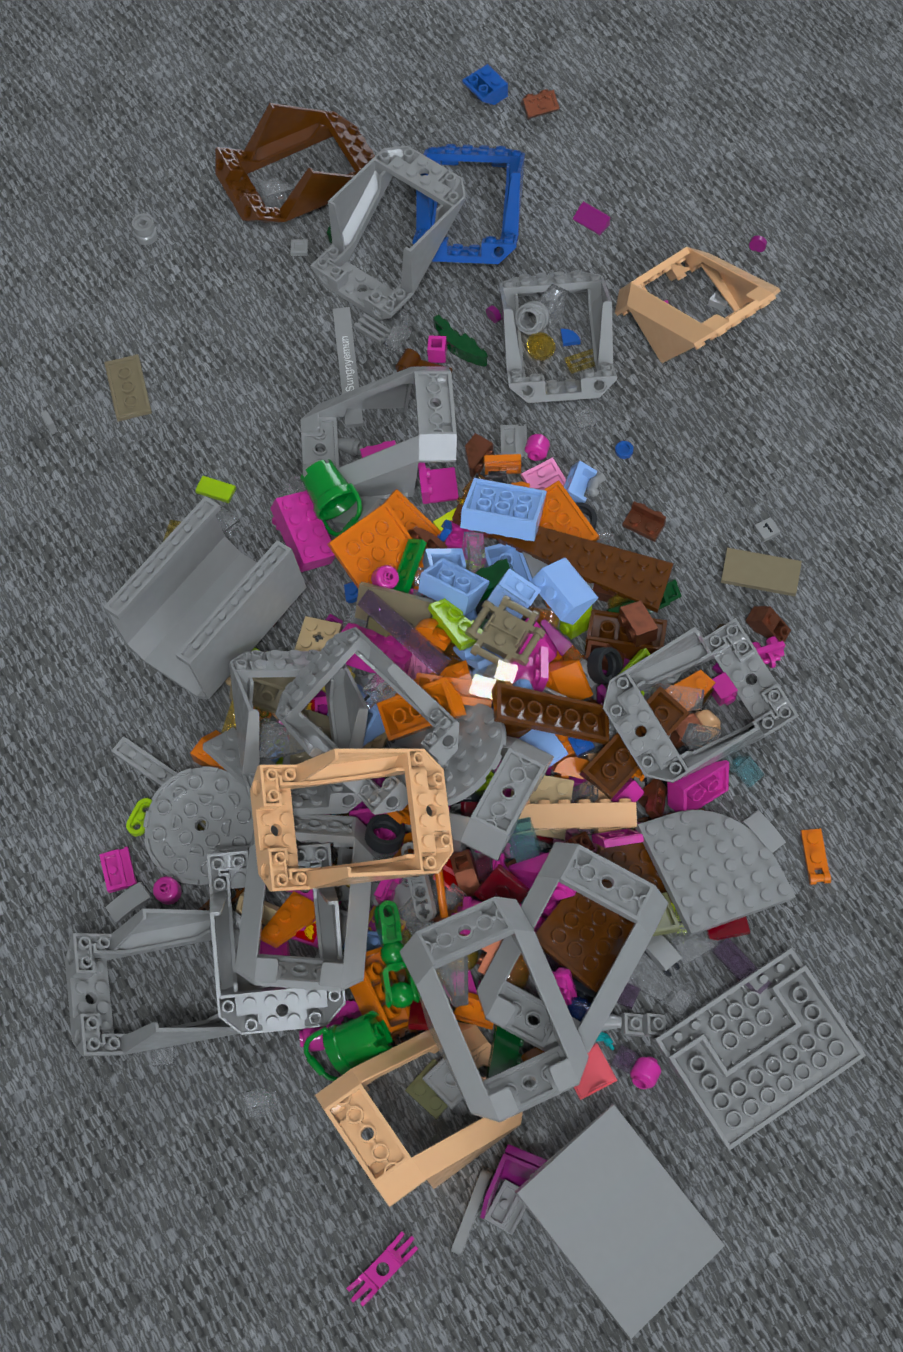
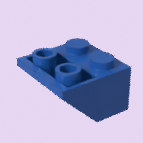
M488 64L462 79V83L482 102L495 105L508 97V83Z

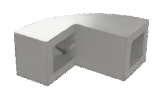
M662 935L653 936L645 949L659 970L667 971L682 958Z

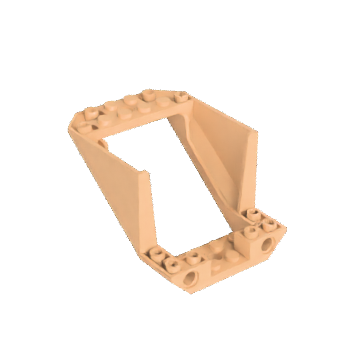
M685 247L621 288L618 294L615 314L618 316L622 313L624 316L631 312L660 362L664 363L694 347L697 350L706 344L704 341L708 339L713 340L726 333L731 327L733 328L745 318L755 314L757 310L770 304L771 301L776 299L780 289L710 253ZM702 267L734 312L725 318L720 315H714L700 323L649 293L645 285L666 273L670 281L674 279L679 281L687 276L685 272L688 270L692 273Z
M332 749L297 765H258L250 789L257 867L259 876L270 892L310 890L437 874L454 852L444 769L425 749ZM405 774L414 854L320 868H299L291 789ZM427 806H429L432 810L431 816H429L426 812ZM272 825L278 829L277 836H274L271 832Z
M458 1022L477 1069L481 1066L488 1067L491 1050L490 1043L476 1025ZM429 1030L350 1069L315 1095L389 1207L426 1180L435 1189L520 1126L523 1112L502 1122L483 1117L411 1158L367 1092L370 1089L367 1085L384 1074L428 1052L437 1053L439 1049ZM366 1128H371L374 1131V1136L370 1140L362 1138V1132Z

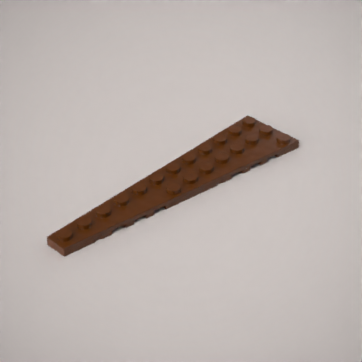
M461 504L457 505L452 517V523L461 526V511L463 507ZM541 526L538 528L534 541L471 530L486 538L496 539L504 546L507 544L514 547L520 553L530 554L533 558L548 565L567 558L586 582L600 585L606 591L611 590L618 593L624 599L627 597L636 602L641 600L645 608L658 613L674 564Z

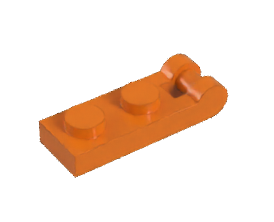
M801 830L800 834L809 884L816 885L817 882L831 883L822 830ZM815 870H821L822 874H816Z

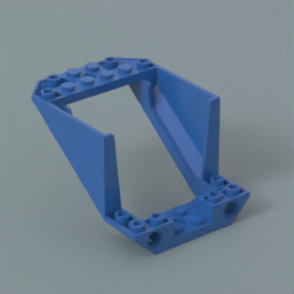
M447 144L442 147H429L425 149L423 155L441 166L458 165L459 161L492 162L491 165L493 167H507L503 224L500 239H496L494 236H487L483 238L481 247L476 244L467 247L462 244L448 246L449 237H445L432 260L434 262L499 264L517 246L525 153L520 150L506 149L505 146L489 148L488 145H480L477 148L473 147V145L456 147L455 144ZM418 190L416 198V233L413 238V245L435 224L438 202Z

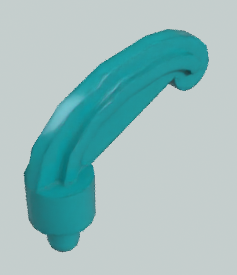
M600 1032L595 1042L603 1041L606 1047L609 1046L611 1050H614L612 1045L614 1042L611 1037L606 1033Z

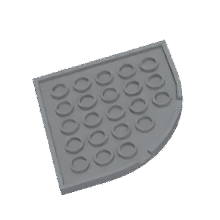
M687 810L638 824L636 827L637 832L643 834V844L689 936L783 904L796 897L773 853L760 842L748 827L728 816L711 811Z

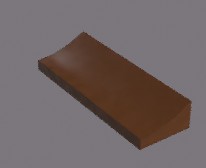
M497 683L490 692L493 700L495 722L605 745L609 742V717L604 711L603 705L503 683Z
M661 686L647 700V703L668 736L689 715V712ZM639 726L636 729L638 737H643L647 733V729L644 726ZM617 732L579 775L593 784L609 799H612L637 772L639 766Z

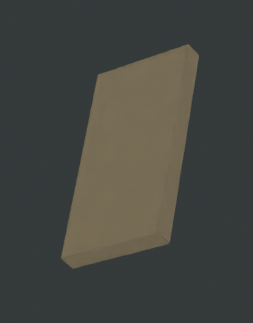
M139 355L104 362L117 422L152 414Z
M727 548L721 583L796 597L802 561Z
M361 581L358 590L355 618L367 621L369 615L378 612L396 622L404 619L412 623L413 631L421 620L432 618L428 607L429 604L434 603V600Z

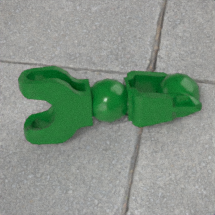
M384 901L375 908L374 921L380 945H383L380 950V956L386 964L380 972L383 992L385 993V1005L388 1009L391 1005L397 1008H406L412 1004L413 1000L419 1003L420 997L416 985L400 955L404 945L400 942L402 941L398 907L393 901ZM383 910L388 912V917L384 916ZM400 969H405L408 983L397 982L390 987L388 972H398Z

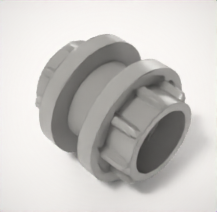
M529 301L517 310L515 314L516 325L525 334H536L547 326L549 311L543 303ZM529 312L535 315L536 323L530 321L528 317Z

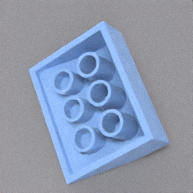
M474 478L462 507L460 528L534 541L539 528L547 491Z

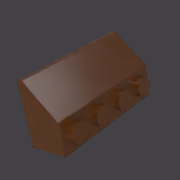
M591 610L585 653L588 640L608 643L624 653L625 658L630 660L641 649L647 648L651 655L664 647L667 620L652 618L658 627L657 640L635 647L633 642L627 638L624 627L619 625V613Z

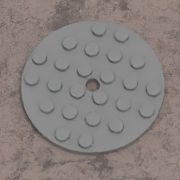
M478 703L475 706L464 705L467 715L456 718L459 722L458 750L442 766L444 769L448 806L460 802L478 790L486 782L485 777L491 770L495 771L502 758L500 753L502 747L506 746V728L504 723L494 721V710L484 704ZM432 727L417 733L407 749H418L422 745L421 742L425 736L433 732L435 728Z
M210 766L189 768L169 778L152 797L153 801L145 814L143 825L145 828L144 842L153 863L168 877L188 885H209L207 853L226 847L250 845L254 829L251 801L246 788L229 772ZM203 820L206 821L205 830L199 831L197 829L198 823Z

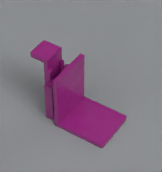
M508 1144L484 1198L480 1218L485 1219L501 1179L520 1187L530 1178V1175L548 1160Z

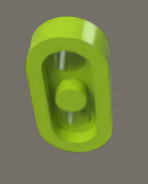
M144 798L138 801L127 820L126 828L132 836L138 837L145 833L143 825L146 813L143 811L145 808L150 807L151 799ZM135 825H141L138 830L134 829Z

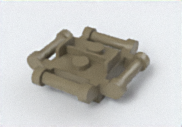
M506 595L501 600L499 607L485 600L482 604L483 608L475 621L465 631L468 637L477 641L470 653L489 660L500 666L499 668L503 671H506L510 663L514 661L526 666L529 661L528 658L538 641L546 634L543 629L534 626L540 613L521 606ZM508 607L528 617V622L506 612V608ZM489 612L492 613L484 627V631L482 634H479L477 630ZM532 634L533 636L523 653L519 654L528 637ZM482 647H484V648L488 649L489 651H491V652H493V653H495V654H497V655L503 657L504 659H502V658H500V657H498V656H496V655H494V654L488 652L487 650L483 649Z

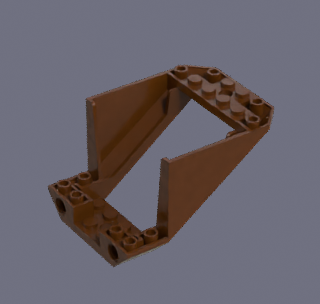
M269 103L245 150L216 147L215 174L243 221L281 223L328 204V201L375 155L367 144L366 139L360 133L359 128L334 111ZM333 136L355 172H350L346 175L313 171L312 168H308L281 208L266 207L247 174Z

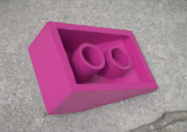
M727 760L714 762L674 783L668 782V806L675 812L698 810L729 791V762Z
M549 853L510 865L509 869L516 878L531 889ZM559 882L550 899L562 900L575 896L576 891Z

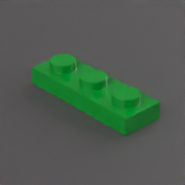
M408 539L397 570L399 581L393 590L409 594L426 546L424 540Z

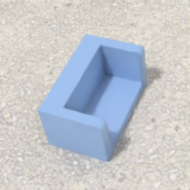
M581 461L571 467L563 486L575 503L586 502L587 498L584 497L588 481L597 474L595 469Z
M462 548L425 549L422 561L424 570L441 558L466 568Z

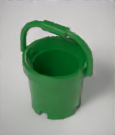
M328 459L329 463L320 460L306 469L308 474L305 477L302 474L300 480L314 505L313 511L316 517L323 521L329 534L337 537L359 521L362 502L359 492L352 483L348 484L330 459ZM357 501L355 517L350 519L342 531H333L325 520L333 519L343 514Z
M370 1011L344 1024H335L327 1028L323 1027L314 1032L306 1039L303 1045L304 1054L307 1058L306 1061L319 1076L322 1075L327 1080L334 1082L339 1077L326 1073L323 1066L310 1054L309 1045L312 1040L323 1034L325 1052L334 1068L343 1075L350 1069L391 1049L392 1046H388V1044L392 1042V1037L385 1021L378 1022L375 1017L379 1014L375 1011Z

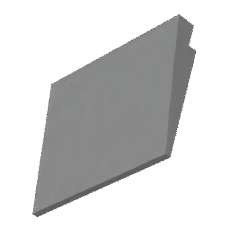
M792 948L785 950L653 1039L663 1057L728 1151L866 1056L808 967L802 964Z
M614 1104L530 1175V1178L514 1191L624 1334L630 1339L725 1246Z

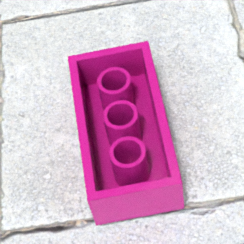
M307 491L276 498L270 508L285 544L292 549L301 572L329 565L336 557L327 545L331 539L323 521L316 517L313 511L314 505Z
M348 623L341 631L357 627L408 674L414 648L405 644L406 641L391 635L385 637L371 629L360 627L358 624ZM355 653L346 662V665L369 673H376Z

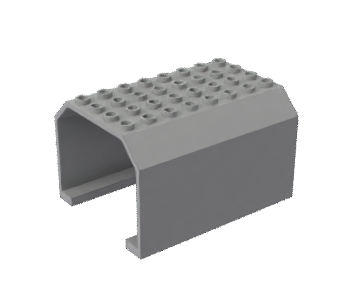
M206 496L104 606L124 643L145 663L199 699H210L230 676L229 662L244 652H251L307 588L291 548L277 540L258 562H255L241 553L225 537L216 517L221 507Z

